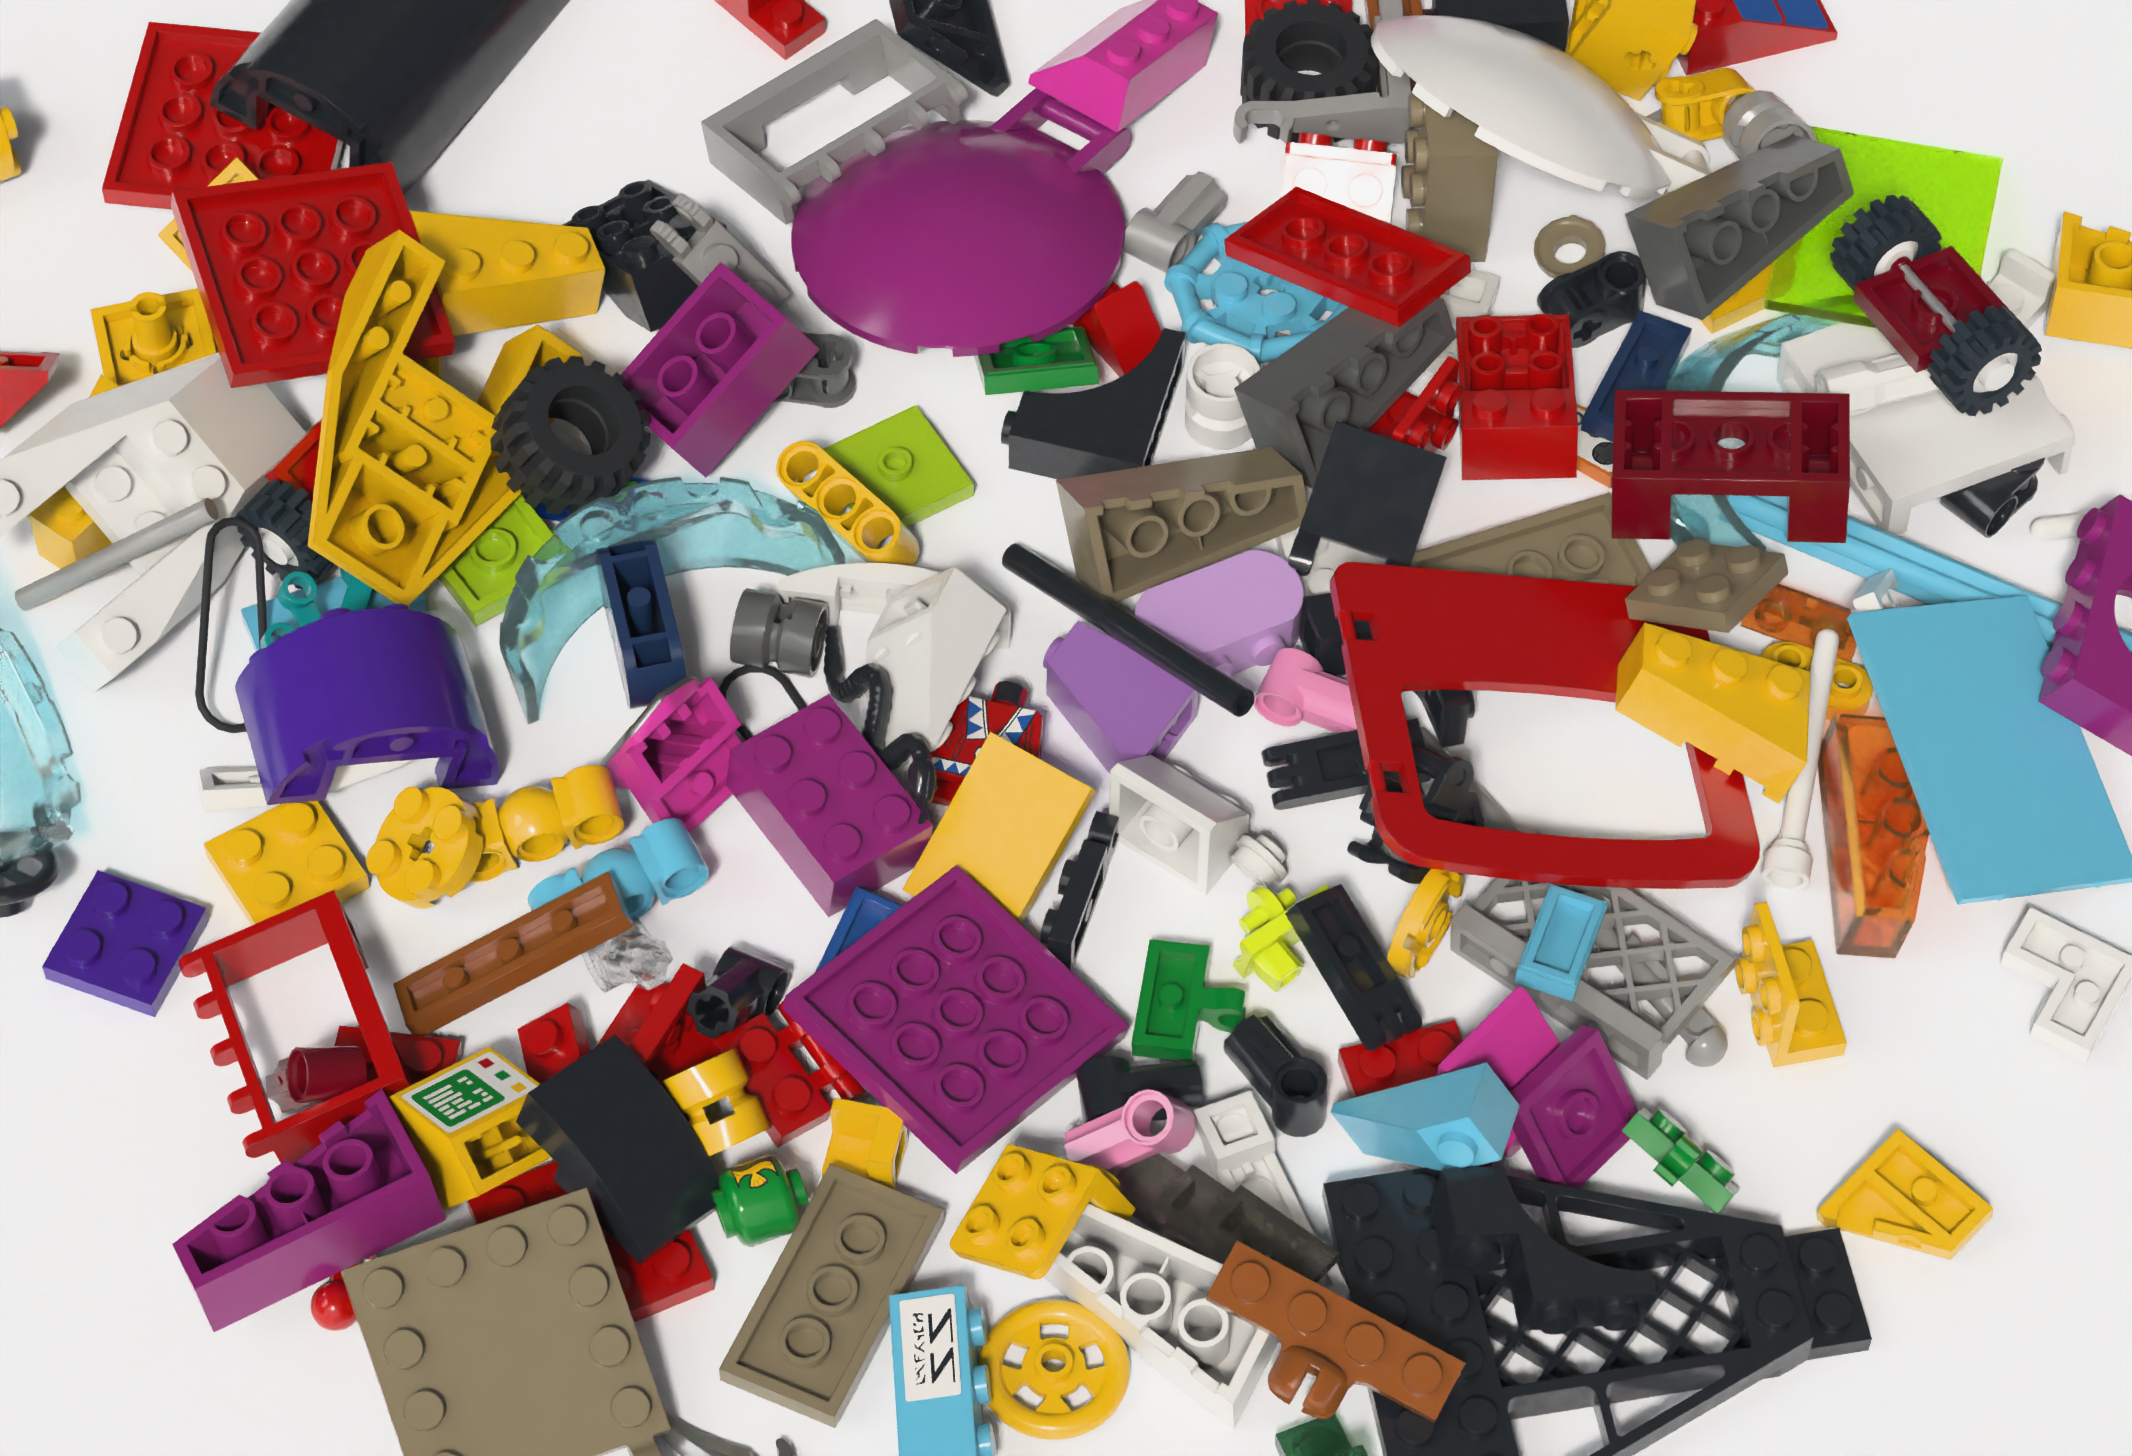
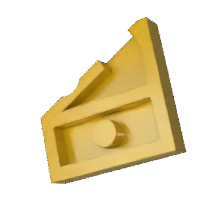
M1897 1129L1817 1210V1220L1824 1226L1834 1229L1839 1228L1845 1232L1951 1260L1993 1216L1992 1206L1900 1129Z

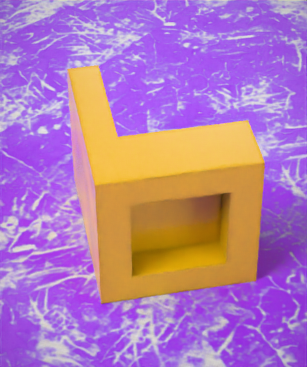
M835 1098L830 1111L832 1135L822 1168V1178L828 1166L832 1164L895 1190L908 1143L907 1128L903 1125V1120L887 1107Z

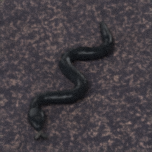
M829 626L826 630L823 672L830 695L842 703H850L860 698L869 689L868 709L866 711L862 736L890 772L899 768L910 755L912 756L913 761L908 769L907 780L914 796L919 798L921 803L918 823L923 825L925 819H932V813L928 809V804L932 802L935 790L938 788L936 785V770L933 762L930 760V749H928L922 735L917 733L902 734L885 747L884 738L889 722V713L892 709L891 698L893 695L889 675L874 663H870L855 669L844 680L842 676L844 666L840 654L839 637L837 636L838 630L835 626Z

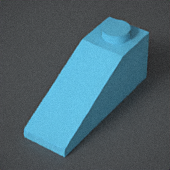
M1486 1062L1333 1103L1330 1113L1363 1154L1442 1171L1449 1168L1475 1167L1502 1160L1520 1105Z

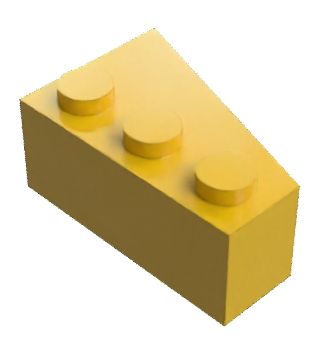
M410 210L421 245L446 261L435 285L454 336L597 314L605 267L588 228Z
M1648 623L1643 624L1618 664L1616 711L1679 747L1682 746L1684 741H1687L1716 758L1717 760L1713 767L1729 776L1735 769L1765 786L1766 788L1762 795L1778 804L1807 764L1810 671Z

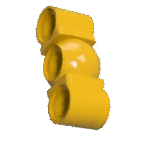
M600 765L581 766L569 771L563 777L551 778L553 790L539 785H530L513 791L507 796L500 808L494 797L487 799L485 802L471 803L477 809L480 819L476 817L474 819L476 822V833L483 836V851L476 871L469 882L488 881L500 876L506 870L518 869L516 857L528 862L550 859L561 852L568 840H570L576 850L583 845L605 843L618 836L624 828V821L611 772L606 767Z

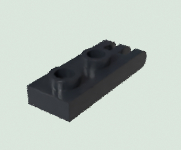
M1418 718L1406 720L1413 743L1425 748ZM1357 730L1273 746L1261 752L1263 765L1266 767L1288 764L1286 767L1273 769L1266 774L1270 788H1282L1293 785V788L1280 790L1271 795L1273 807L1276 810H1285L1361 795L1367 791L1368 776L1365 772ZM1418 772L1421 783L1430 781L1431 777Z
M1342 884L1296 903L1285 913L1367 1050H1377L1383 1047L1386 1042L1391 1043L1402 1038L1404 1033L1411 1034L1421 1029L1422 1019Z

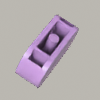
M1249 550L1146 589L1137 603L1135 617L1230 677L1256 665L1268 666L1272 663L1278 650L1294 648L1296 646L1301 628L1304 598L1303 584L1296 570L1291 568L1288 562L1281 557L1266 551Z

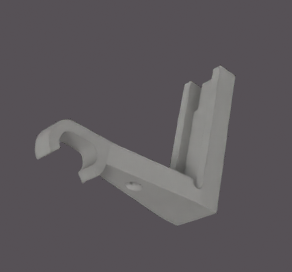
M1378 0L1380 16H1374V30L1383 19L1403 16L1402 0ZM1379 61L1380 95L1379 92L1297 101L1245 102L1235 112L1234 138L1241 144L1247 138L1249 124H1275L1280 128L1279 139L1285 143L1291 140L1292 132L1328 135L1353 140L1365 139L1387 143H1404L1405 130H1409L1408 97L1411 94L1410 77L1405 72L1401 78L1393 76Z

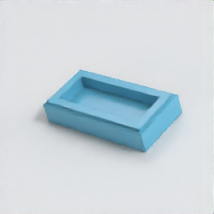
M1550 884L1517 968L1514 983L1573 1002L1603 923L1608 902Z

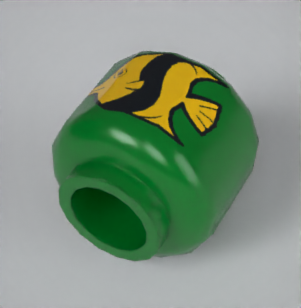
M765 1155L724 1170L719 1177V1188L711 1191L713 1201L717 1205L715 1207L726 1238L729 1239L736 1236L739 1242L747 1247H754L793 1233L800 1221L798 1207L809 1204L805 1187L797 1168L785 1172L781 1162L772 1155Z

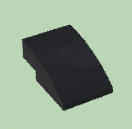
M615 1034L528 1092L516 1123L559 1164L553 1180L567 1194L587 1188L600 1226L640 1265L716 1211L715 1207L717 1205L713 1201L711 1191L719 1188L720 1176L701 1141L661 1084Z

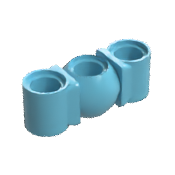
M676 818L664 819L647 827L639 836H633L628 839L634 851L612 848L600 852L586 864L581 878L573 867L564 874L551 876L538 883L530 891L527 900L531 911L609 871L619 885L630 919L634 922L650 910L656 895L662 906H664L671 899L682 898L698 890L707 881L709 869L685 823L681 819Z

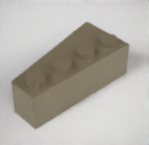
M1273 447L1055 480L1076 577L1081 583L1113 603L1296 530L1301 525L1308 504L1303 475Z

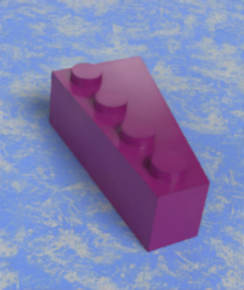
M382 1089L364 1101L367 1110L344 1126L340 1121H337L318 1135L321 1144L294 1164L286 1159L268 1172L269 1179L267 1183L248 1198L242 1195L236 1196L172 1244L213 1332L221 1330L446 1220L430 1175Z

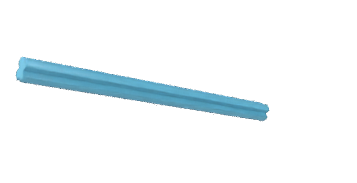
M1728 496L1723 520L1865 579H1869L1871 576L1892 568L1899 585L1892 588V590L1928 605L2027 595L2049 651L2051 652L2056 635L2053 622L2063 603L1849 515L1846 543L1787 542V496ZM2118 627L2124 643L2132 653V632Z

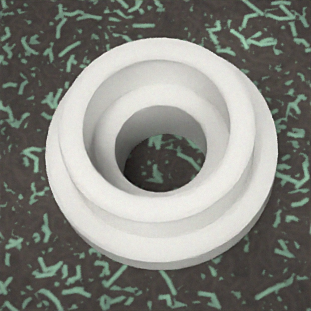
M1260 834L1254 840L1247 835H1242L1237 841L1239 849L1231 856V859L1237 868L1256 885L1268 888L1274 881L1281 883L1288 875L1282 865L1286 860L1285 854L1266 836Z

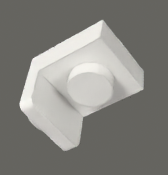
M2010 248L2003 255L1999 274L1988 286L2024 326L2029 329L2048 309L2055 274L2040 261L2030 258L2014 248Z

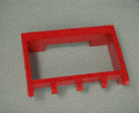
M335 890L187 953L179 959L178 964L183 976L192 978L206 972L213 990L194 1001L193 1006L197 1017L200 1019H210L221 1014L230 1037L216 1043L210 1049L213 1063L216 1066L223 1067L238 1061L245 1079L246 1086L231 1092L227 1097L230 1111L233 1114H243L255 1109L262 1129L247 1135L242 1141L244 1151L248 1157L257 1158L274 1151L280 1163L288 1159L294 1164L321 1144L318 1135L337 1121H340L345 1126L367 1110L364 1101L382 1089L386 1097H389L413 1085L405 1060L390 1035L366 972L369 966L354 926ZM328 943L379 1078L276 1122L228 987Z

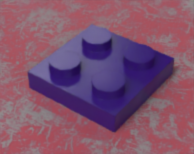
M97 870L42 965L45 979L156 1017L181 972L178 964L179 959L193 951L210 921L207 908Z

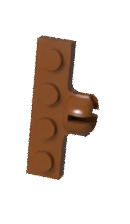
M1237 1240L1206 1296V1301L1273 1336L1281 1344L1280 1354L1268 1374L1269 1390L1277 1398L1290 1405L1307 1373L1316 1378L1302 1404L1304 1407L1301 1412L1312 1417L1326 1419L1333 1416L1347 1391L1354 1385H1361L1435 1423L1466 1364Z

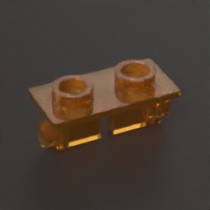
M1778 584L1742 619L1740 625L1777 640L1797 643L1814 649L1816 636L1821 630L1832 629L1839 636L1837 658L1851 663L1857 647L1847 621V617L1851 614L1850 608L1782 584Z

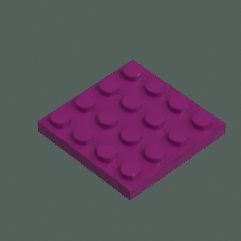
M957 865L785 995L782 1009L884 1107L889 1108L901 1118L903 1125L955 1174H958L1073 1081L1084 1062L1104 1056L1125 1039L1130 1026Z

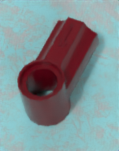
M357 1046L295 1047L288 1058L279 1060L277 1068L271 1074L265 1076L267 1098L278 1104L282 1113H299L361 1086L367 1082V1068L363 1052Z

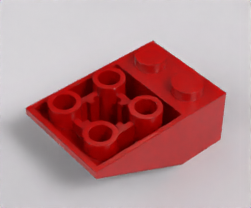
M1569 314L1456 317L1457 360L1459 361L1458 383L1462 385L1461 396L1458 400L1462 480L1577 478L1578 420Z

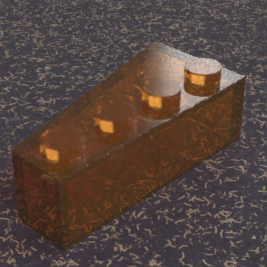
M1835 713L1822 739L1818 760V775L1836 954L1895 959L1916 919L1926 863L1925 851L1930 833L1885 717Z

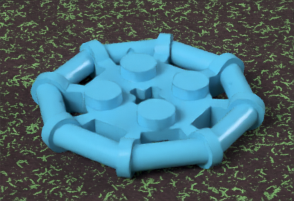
M1247 222L1227 226L1212 223L1203 228V237L1178 265H1173L1167 270L1164 280L1166 289L1173 295L1182 321L1181 332L1186 333L1185 338L1190 343L1203 342L1208 345L1221 343L1242 347L1255 357L1261 368L1262 363L1275 360L1348 308L1344 304L1226 256L1224 239ZM1214 257L1221 264L1213 275L1201 273ZM1272 289L1279 291L1270 292L1267 296L1260 295L1262 290ZM1198 299H1211L1213 306L1216 304V308L1205 311L1201 309ZM1325 311L1332 312L1326 321L1321 320L1318 322ZM1290 330L1289 336L1276 337V332Z

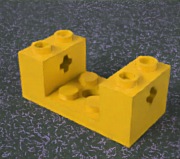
M1575 0L1565 53L1589 68L1616 92L1641 101L1654 84L1666 79L1676 56L1679 53L1682 55L1687 54L1692 47L1698 31L1697 24L1692 23L1696 0Z

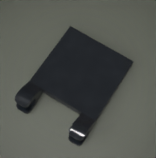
M1336 421L1300 528L1288 558V565L1295 569L1298 575L1308 576L1313 566L1320 540L1324 539L1387 560L1385 565L1410 567L1447 457Z

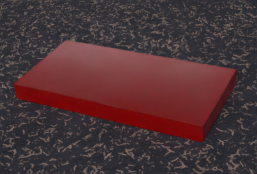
M1297 186L1224 239L1226 256L1399 328L1471 273L1469 255Z

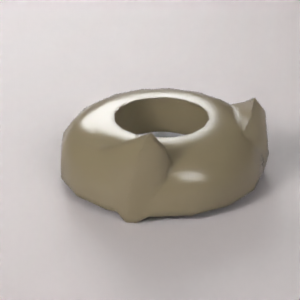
M1571 214L1569 217L1551 221L1540 230L1534 242V256L1539 268L1548 277L1555 279L1560 275L1572 273L1605 257L1606 242L1602 231L1592 221ZM1569 243L1579 244L1586 249L1584 257L1575 263H1563L1555 257L1557 250Z

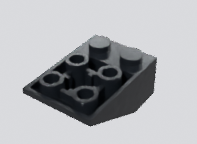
M647 179L646 181H636L627 184L620 189L617 196L600 205L588 206L578 210L573 214L572 220L562 225L589 229L605 267L602 289L627 318L652 333L666 324L697 289L698 285L672 261L674 256L652 235L650 228L657 220L671 225L686 242L697 230L680 216L677 209L672 205L677 196ZM717 220L727 230L726 224Z

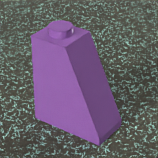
M1080 621L1076 622L1065 638L1057 637L1045 654L1043 667L1047 669L1046 695L1109 774L1117 762L1152 755L1163 762L1197 717V691L1121 642Z

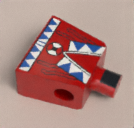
M1001 681L995 685L990 701L968 696L957 705L949 720L953 724L950 735L939 748L930 752V760L933 762L936 770V785L938 786L931 803L943 806L950 805L990 732L1041 760L1043 715L1038 711L1025 709L1029 695L1023 686L1011 681Z

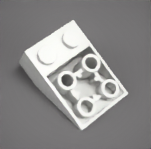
M955 566L891 596L867 640L866 664L874 663L887 672L891 688H893L891 698L892 709L889 713V722L884 738L885 747L902 734L917 733L922 735L930 752L939 748L952 731L953 724L949 720L957 705L968 697L976 684V678L973 674L979 662L992 651L999 640L1000 633L996 630L1007 609ZM869 689L866 692V711L868 709L870 695Z

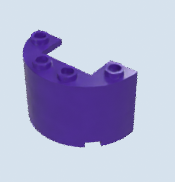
M392 604L384 608L351 611L347 608L329 610L322 614L319 620L297 628L277 639L266 648L254 652L249 658V664L244 668L235 684L236 694L267 805L325 800L337 766L439 757L434 771L441 788L454 789L497 785L500 771L499 761L461 637L447 622L433 615L411 610L408 605Z

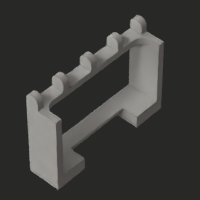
M874 19L700 122L710 164L787 225L795 220L792 206L801 201L798 191L800 188L820 176L829 183L841 177L838 165L863 150L868 151L873 156L880 154L886 149L883 141L885 137L907 124H911L920 130L930 123L927 112L932 109L951 124L957 123L961 120L959 106L969 100V95L961 82L878 19ZM889 75L912 93L780 173L756 154L766 148L762 129L763 125L840 81L843 88L852 95H855Z

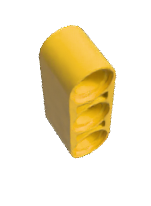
M810 441L793 443L782 451L776 465L777 476L809 513L866 563L914 566L919 555V545L916 538L894 511L818 445ZM817 470L814 477H812L810 480L806 482H803V480L809 473ZM855 502V505L849 512L840 515L847 505ZM893 535L889 544L877 549L883 539Z

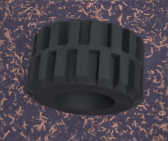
M1294 0L1285 2L1282 10L1272 7L1264 12V20L1256 19L1251 24L1250 33L1245 35L1240 86L1242 104L1248 101H1297L1376 92L1379 59L1371 46L1373 30L1368 24L1360 25L1359 15L1353 11L1344 13L1341 11V5L1332 2L1328 6L1318 4L1319 0H1307V4L1298 5ZM1298 71H1315L1322 74L1307 75L1298 73ZM1254 124L1258 129L1267 127V135L1276 140L1279 139L1280 128L1277 125ZM1292 132L1289 142L1298 143L1299 133ZM1333 137L1335 143L1345 139Z
M570 356L565 363L562 362L560 357L550 359L543 367L538 365L527 374L502 404L501 410L495 416L491 428L497 432L490 439L491 451L499 452L501 455L494 463L499 473L507 472L511 479L506 485L513 493L520 489L528 495L524 502L535 508L539 503H543L546 505V513L557 516L565 508H567L570 517L581 516L588 508L594 512L602 508L609 499L611 500L643 464L647 456L643 452L650 445L651 437L650 433L643 430L650 422L647 411L638 410L636 405L642 399L635 389L629 392L622 384L626 379L621 374L616 372L611 376L604 372L606 364L594 360L590 366L584 364L583 357ZM549 418L562 419L576 426L588 440L592 455L579 454L565 447L553 433Z

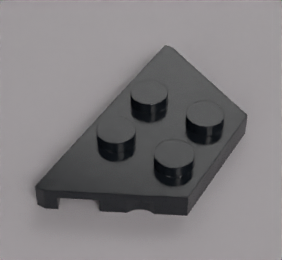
M889 0L897 35L992 96L998 97L1008 86L1009 80L988 0Z

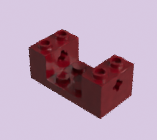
M1615 390L1612 539L1670 540L1671 494L1787 496V542L1846 543L1850 489V394ZM1725 438H1736L1743 441L1745 445L1736 449H1727L1718 445L1717 442Z

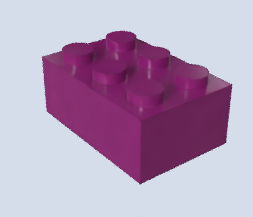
M720 262L621 373L626 379L622 385L628 392L635 389L642 399L636 406L638 410L647 411L650 421L647 427L706 478L819 351V348L788 318Z
M830 694L730 749L726 786L828 918L847 907L856 886L874 892L912 870L931 838L932 823L925 819L923 825L918 823L921 813L920 808Z

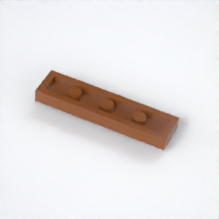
M608 871L393 983L408 1030L414 1035L425 1036L633 928L619 885Z

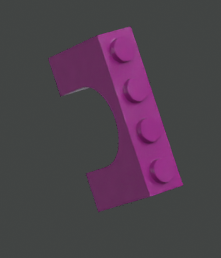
M2119 494L2099 509L2092 508L2089 510L2078 526L2077 537L2080 541L2076 557L2065 575V583L2068 584L2064 604L2057 612L2053 622L2056 635L2052 650L2042 665L2041 675L2045 678L2038 702L2132 756V653L2120 635L2115 618L2116 595L2132 598V501Z

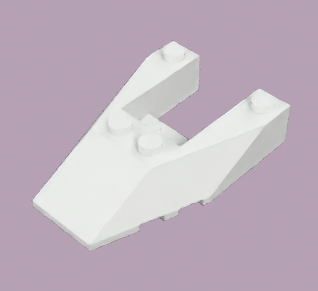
M219 352L71 403L0 460V538L63 486L112 543L205 498L211 499L217 507L219 514L217 520L130 561L129 564L140 577L55 647L93 692L114 679L201 603L205 543L209 530L223 518L235 517L269 482L264 475L306 434V431L265 383L231 388ZM237 526L225 527L215 537L211 594L224 583L244 549V545L240 540L243 535L238 533Z

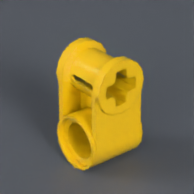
M1718 68L1691 76L1664 79L1656 84L1655 97L1661 102V123L1702 142L1723 137L1722 125L1726 112L1737 99L1746 93L1756 90L1736 70ZM1736 96L1734 101L1727 105L1728 101Z

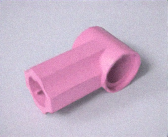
M1294 648L1278 650L1254 698L1253 704L1258 713L1266 720L1285 727L1296 726L1302 720L1337 734L1357 730L1348 680L1324 672L1318 660L1302 650Z
M1149 1089L1139 1091L1128 1099L1125 1106L1065 1132V1144L1063 1146L1069 1161L1084 1165H1095L1113 1174L1158 1153L1172 1154L1180 1152L1189 1145L1194 1137L1196 1128L1195 1116L1190 1107L1181 1100L1159 1091ZM1165 1108L1167 1113L1166 1126L1162 1132L1153 1136L1150 1129L1151 1119L1157 1111Z

